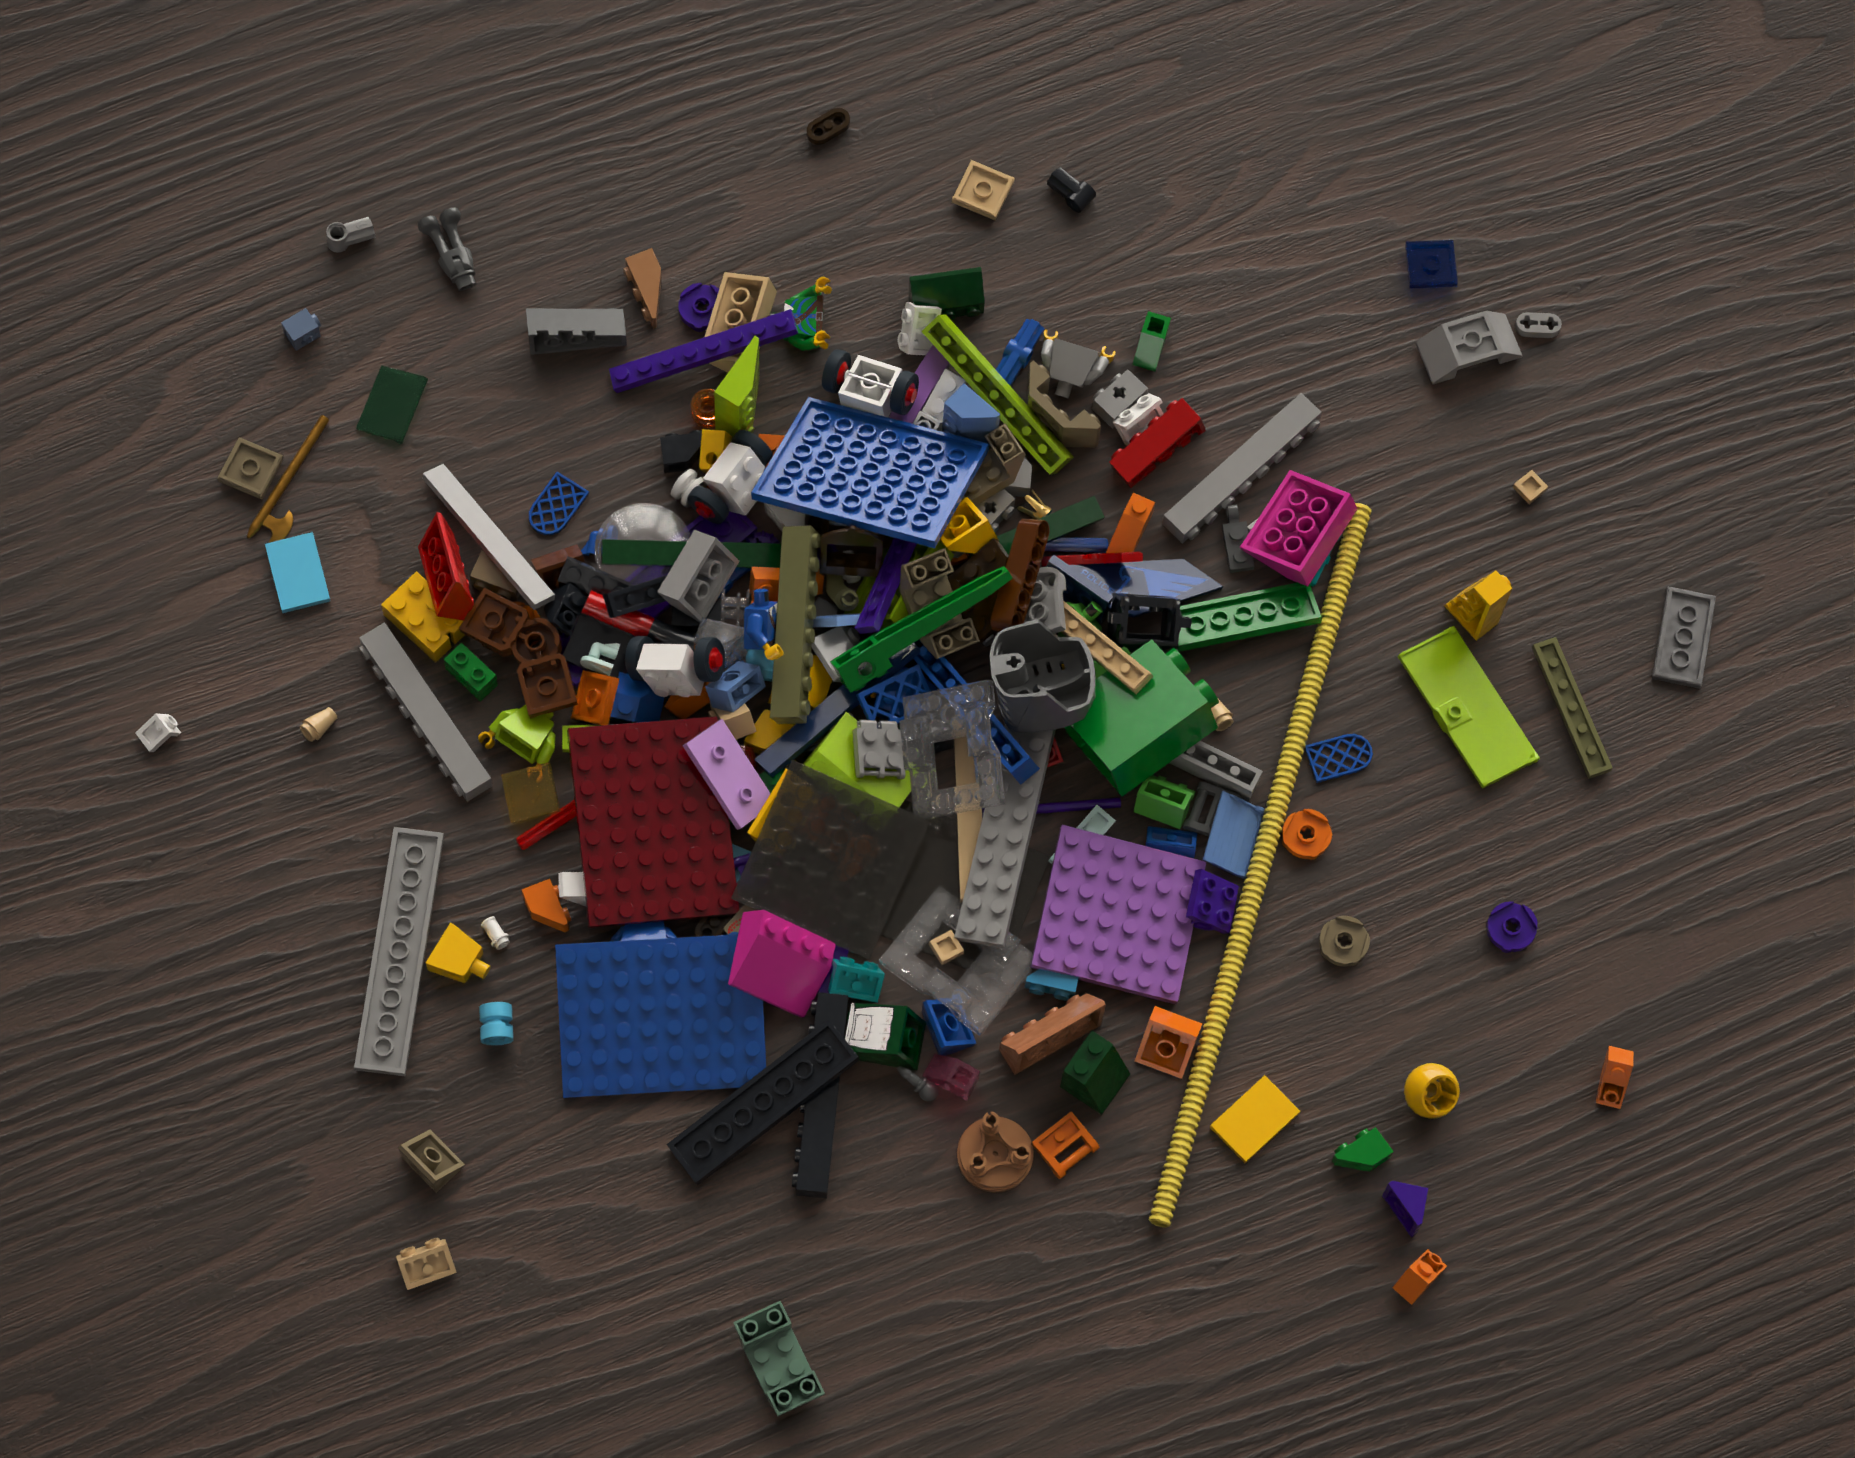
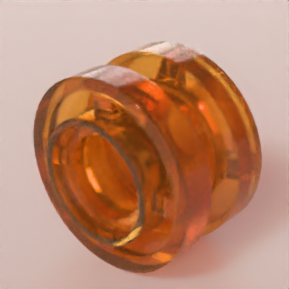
M713 389L700 390L691 400L693 420L698 425L706 428L715 426V390ZM709 405L712 406L714 409H712L711 411H705L702 408L704 406Z

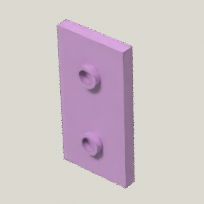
M721 719L688 741L683 747L738 830L757 817L770 792L723 719Z

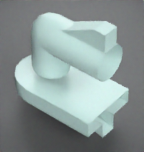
M595 642L591 646L589 655L581 658L580 664L587 669L610 676L614 664L600 660L599 657L602 655L615 660L620 644Z

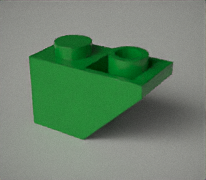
M1148 311L1133 360L1134 366L1156 372L1169 331L1170 317Z
M1376 1127L1370 1131L1366 1128L1355 1136L1356 1141L1350 1145L1345 1142L1335 1149L1334 1152L1336 1154L1332 1162L1336 1166L1371 1172L1390 1159L1394 1151Z

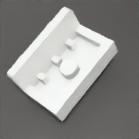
M1148 393L1140 397L1131 408L1121 412L1119 417L1113 421L1125 445L1128 446L1130 444V439L1136 433L1145 431L1148 428V423L1154 417H1161L1164 414L1159 406L1162 404L1161 398Z

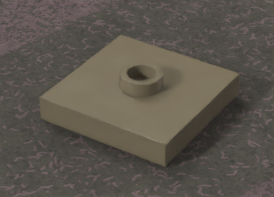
M239 437L217 478L218 482L262 500L284 457L281 454Z

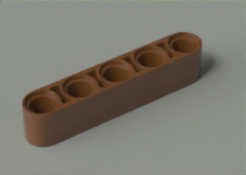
M1021 519L1018 523L1005 567L1009 570L1013 579L999 588L991 615V627L995 632L1024 623L1049 537L1050 528L1045 520Z

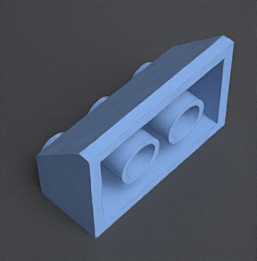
M963 383L944 402L942 432L988 443L985 435L999 427L1000 413Z

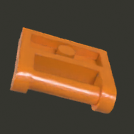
M1072 1111L1031 1143L1059 1179L1064 1177L1066 1171L1090 1152L1094 1153L1100 1148L1096 1140ZM1079 1138H1082L1085 1144L1059 1164L1055 1157Z

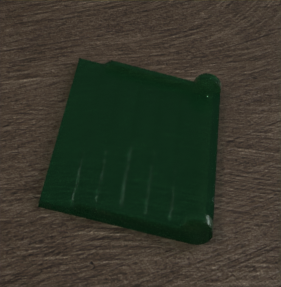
M381 365L356 429L402 444L428 378Z

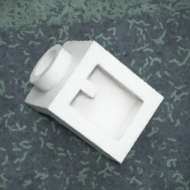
M156 713L135 734L149 752H155L168 738L178 736L181 732L177 728L176 720L171 715Z

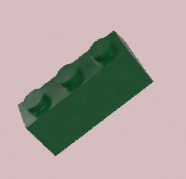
M981 267L909 277V302L918 306L939 307L942 309L941 315L946 314L951 320L959 316L976 317L984 313L985 306Z

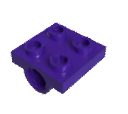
M1203 869L1195 870L1186 917L1191 919V924L1194 923L1193 927L1201 930H1215L1222 934L1230 933L1239 886Z

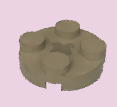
M1339 916L1330 922L1328 921L1323 926L1319 936L1321 955L1337 966L1357 965L1365 957L1370 945L1369 934L1361 921L1351 916ZM1343 935L1348 937L1347 939L1351 942V945L1343 947L1337 941V938L1342 939Z

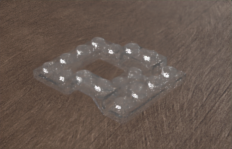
M987 679L902 697L905 719L900 721L904 770L910 772L914 820L921 821L1005 804L1001 756L992 739L990 717L996 707L993 680ZM966 736L968 757L974 758L976 783L938 790L934 743Z
M939 885L882 955L879 963L919 993L933 996L947 1006L959 1022L981 1036L1034 969L1030 967L1033 952L1021 945V940L1008 931L1005 948L975 944L983 951L958 982L939 968H931L916 956L943 922L956 930L962 906L958 898Z

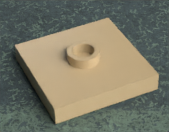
M971 160L952 198V203L996 220L1014 184L1015 178Z

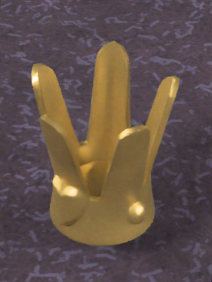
M1033 489L1032 492L1040 503L1029 495L1025 496V500L1037 512L1035 513L1021 506L1017 507L1018 510L1035 520L1051 514L1053 510L1041 501Z

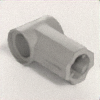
M369 217L345 224L335 222L330 224L326 230L327 246L331 251L337 253L345 251L349 245L375 238V232ZM334 236H341L342 238H340V239H334L333 237H334Z

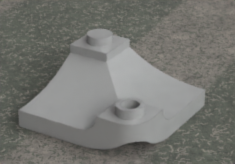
M1052 567L1039 568L1024 620L1025 623L1039 619L1055 634L1066 630L1063 591H1066L1065 576L1058 569Z

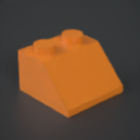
M1155 1006L1148 1021L1135 1062L1182 1079L1202 1023Z

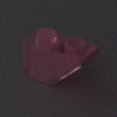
M934 1054L922 1077H926L928 1080L967 1101L979 1080L980 1071L959 1059Z

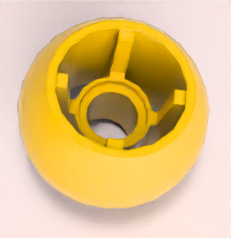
M1427 1063L1418 1066L1408 1075L1404 1085V1095L1408 1106L1413 1112L1421 1117L1435 1119L1447 1115L1455 1108L1459 1099L1460 1088L1457 1078L1452 1071L1443 1065Z

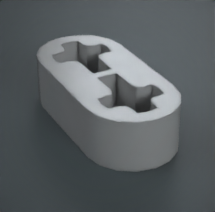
M1526 312L1518 316L1515 330L1523 337L1553 338L1560 332L1562 323L1561 319L1555 314ZM1523 321H1528L1529 329L1525 328ZM1547 322H1552L1553 330H1549Z

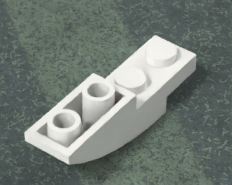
M945 368L922 411H919L913 424L941 431L944 402L963 383L966 384L967 382L959 375Z

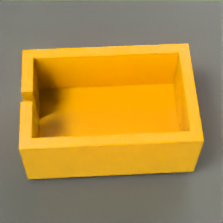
M417 571L381 604L383 615L435 663L451 649L450 638L447 636L449 633L454 644L465 636L459 630L463 622L462 620L436 616L427 580Z

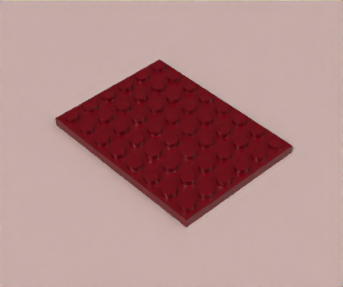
M717 716L568 728V743L589 928L735 915L739 911L729 817L683 747L688 741L718 721Z

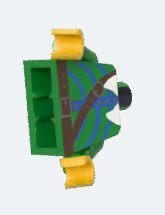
M826 277L818 278L816 285L785 300L784 311L791 309L794 313L798 334L784 338V340L801 351L818 347L827 349L829 346L824 340L830 339V336L825 331H822L823 295H821V292L830 294L832 291L831 287L825 286L831 281Z

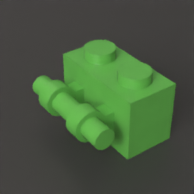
M1152 775L1143 781L1137 793L1134 813L1180 829L1188 814L1190 802L1194 799L1196 791L1188 789L1185 784L1180 783L1178 785L1166 780V777Z

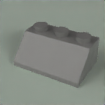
M694 530L657 593L670 605L696 621L703 623L740 561L716 537Z

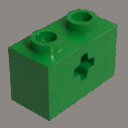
M460 643L444 658L445 669L480 702L498 686L496 674L464 644Z

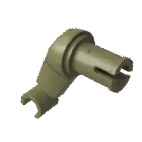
M826 574V593L829 598L843 611L854 610L859 602L857 593L844 585L843 575Z

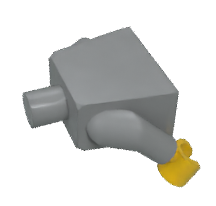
M1048 330L1044 331L1041 358L1043 366L1050 374V378L1059 381L1055 394L1058 396L1069 398L1073 385L1083 388L1084 385L1092 384L1103 374L1108 364L1114 359L1116 352L1113 351L1112 355L1105 354L1106 346L1102 348L1100 353L1058 339L1057 331L1053 337L1047 336Z

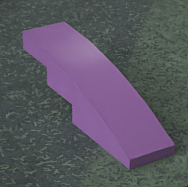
M932 345L915 372L919 377V387L912 408L906 415L891 412L889 418L913 424L919 411H922L945 368L948 369L950 365L934 345Z

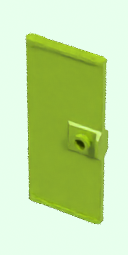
M1455 626L1449 627L1398 655L1399 660L1432 709L1435 720L1443 732L1448 734L1482 788L1538 762L1540 757Z

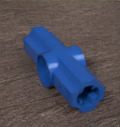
M1026 319L1016 337L1009 341L1003 352L1002 360L996 368V371L1010 386L1017 378L1020 370L1024 369L1029 363L1034 351L1033 349L1044 332V327L1033 319Z

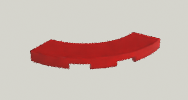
M1141 552L1057 556L1068 565L1143 561V553ZM1043 556L1042 566H1047L1048 560L1052 556Z

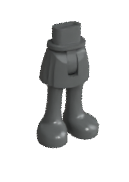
M453 207L444 210L439 217L453 249L449 250L435 216L424 217L417 225L419 231L428 235L435 243L440 255L438 263L453 284L456 283L459 291H464L476 285L473 277L475 271L471 251L464 247L457 231V224L460 221L461 213L458 208Z

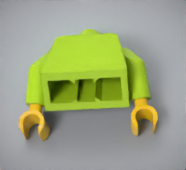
M526 705L520 709L514 708L502 711L489 726L490 730L479 734L478 740L482 743L485 738H490L485 748L491 749L495 745V739H497L531 764L536 761V766L529 769L528 776L530 779L534 771H539L540 776L537 779V783H539L544 777L542 769L544 766H547L555 750L556 735L552 732L554 722L550 720L553 717V712L530 718Z

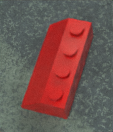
M437 512L418 549L436 616L464 621L468 612L473 608L474 600L470 594L469 581L465 576L464 563L461 561L455 535L442 513Z

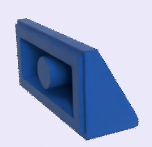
M1148 826L1145 846L1194 859L1197 833Z

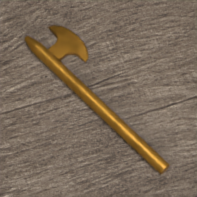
M321 415L250 525L247 534L248 539L253 537L262 525L272 532V537L268 543L283 540L289 534L293 525V514L288 511L285 517L277 519L269 514L329 422L327 417Z

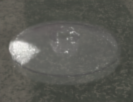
M648 503L625 506L611 514L601 525L597 533L594 548L596 565L599 570L634 585L668 575L672 567L601 565V540L688 541L691 535L684 522L669 509Z

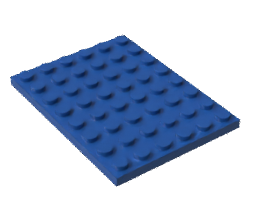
M808 397L752 490L751 497L755 501L849 526L853 525L860 529L935 548L989 451V444Z
M738 934L555 945L563 1098L740 1088L765 1069L766 1051L763 1000L728 985Z

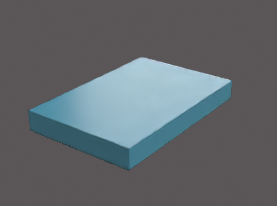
M313 532L265 544L282 613L330 602Z

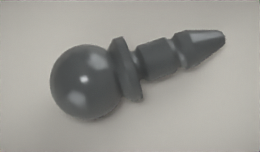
M901 1066L897 1068L901 1076L915 1086L913 1091L919 1092L923 1100L933 1101L938 1097L939 1088L934 1082L927 1081L926 1077L920 1079L907 1068Z

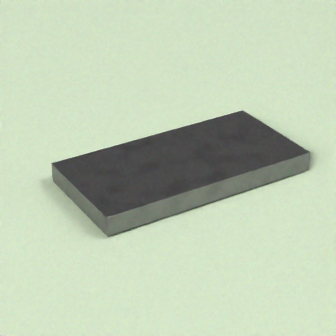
M1667 587L1652 679L1701 688L1716 596Z

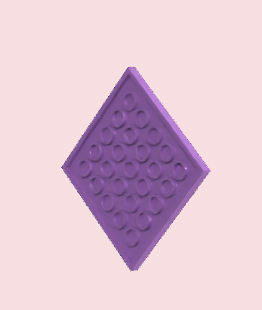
M1061 825L1030 967L1079 977L1078 980L1176 1005L1179 999L1194 923L1191 924V919L1186 917L1195 870H1205L1206 862Z

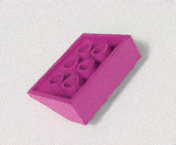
M1289 470L1240 548L1286 578L1308 587L1357 511L1356 504L1350 493Z
M766 910L743 912L728 985L800 1018L805 1017L812 1004V1000H814L831 969L836 944Z

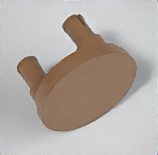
M987 1112L982 1119L971 1124L959 1140L957 1161L960 1171L970 1184L980 1190L994 1193L1011 1190L1022 1183L1031 1170L1034 1157L1031 1139L1027 1132L1016 1122L999 1117L995 1112H990V1115Z

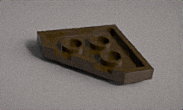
M992 538L948 577L952 591L980 576L1003 566L1006 567L1009 555L998 539ZM999 589L961 613L963 619H972L980 640L979 642L983 643L995 632L991 627L990 620Z

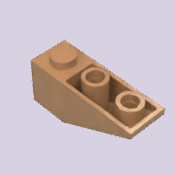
M650 248L625 258L626 267L623 268V272L627 281H632L635 287L632 288V292L636 301H641L644 307L641 311L645 321H650L654 329L657 328L662 277L661 267L653 249Z

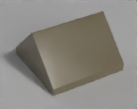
M431 1130L401 1144L398 1148L401 1158L436 1193L465 1166Z

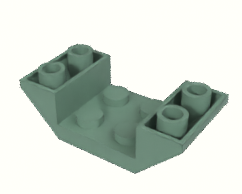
M781 1301L733 1322L748 1361L777 1417L825 1395L814 1370H811L791 1328V1321Z

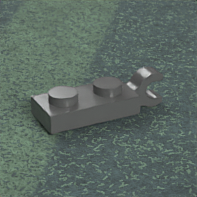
M1237 504L1228 505V510H1226L1228 524H1222V533L1229 572L1254 570L1253 557L1240 548L1249 534L1247 521L1239 522Z

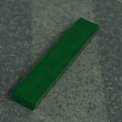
M1092 496L1037 520L1048 522L1050 532L1047 543L1097 523L1103 520L1105 516L1095 496ZM1017 528L997 536L1008 555ZM966 553L968 559H970L975 554Z

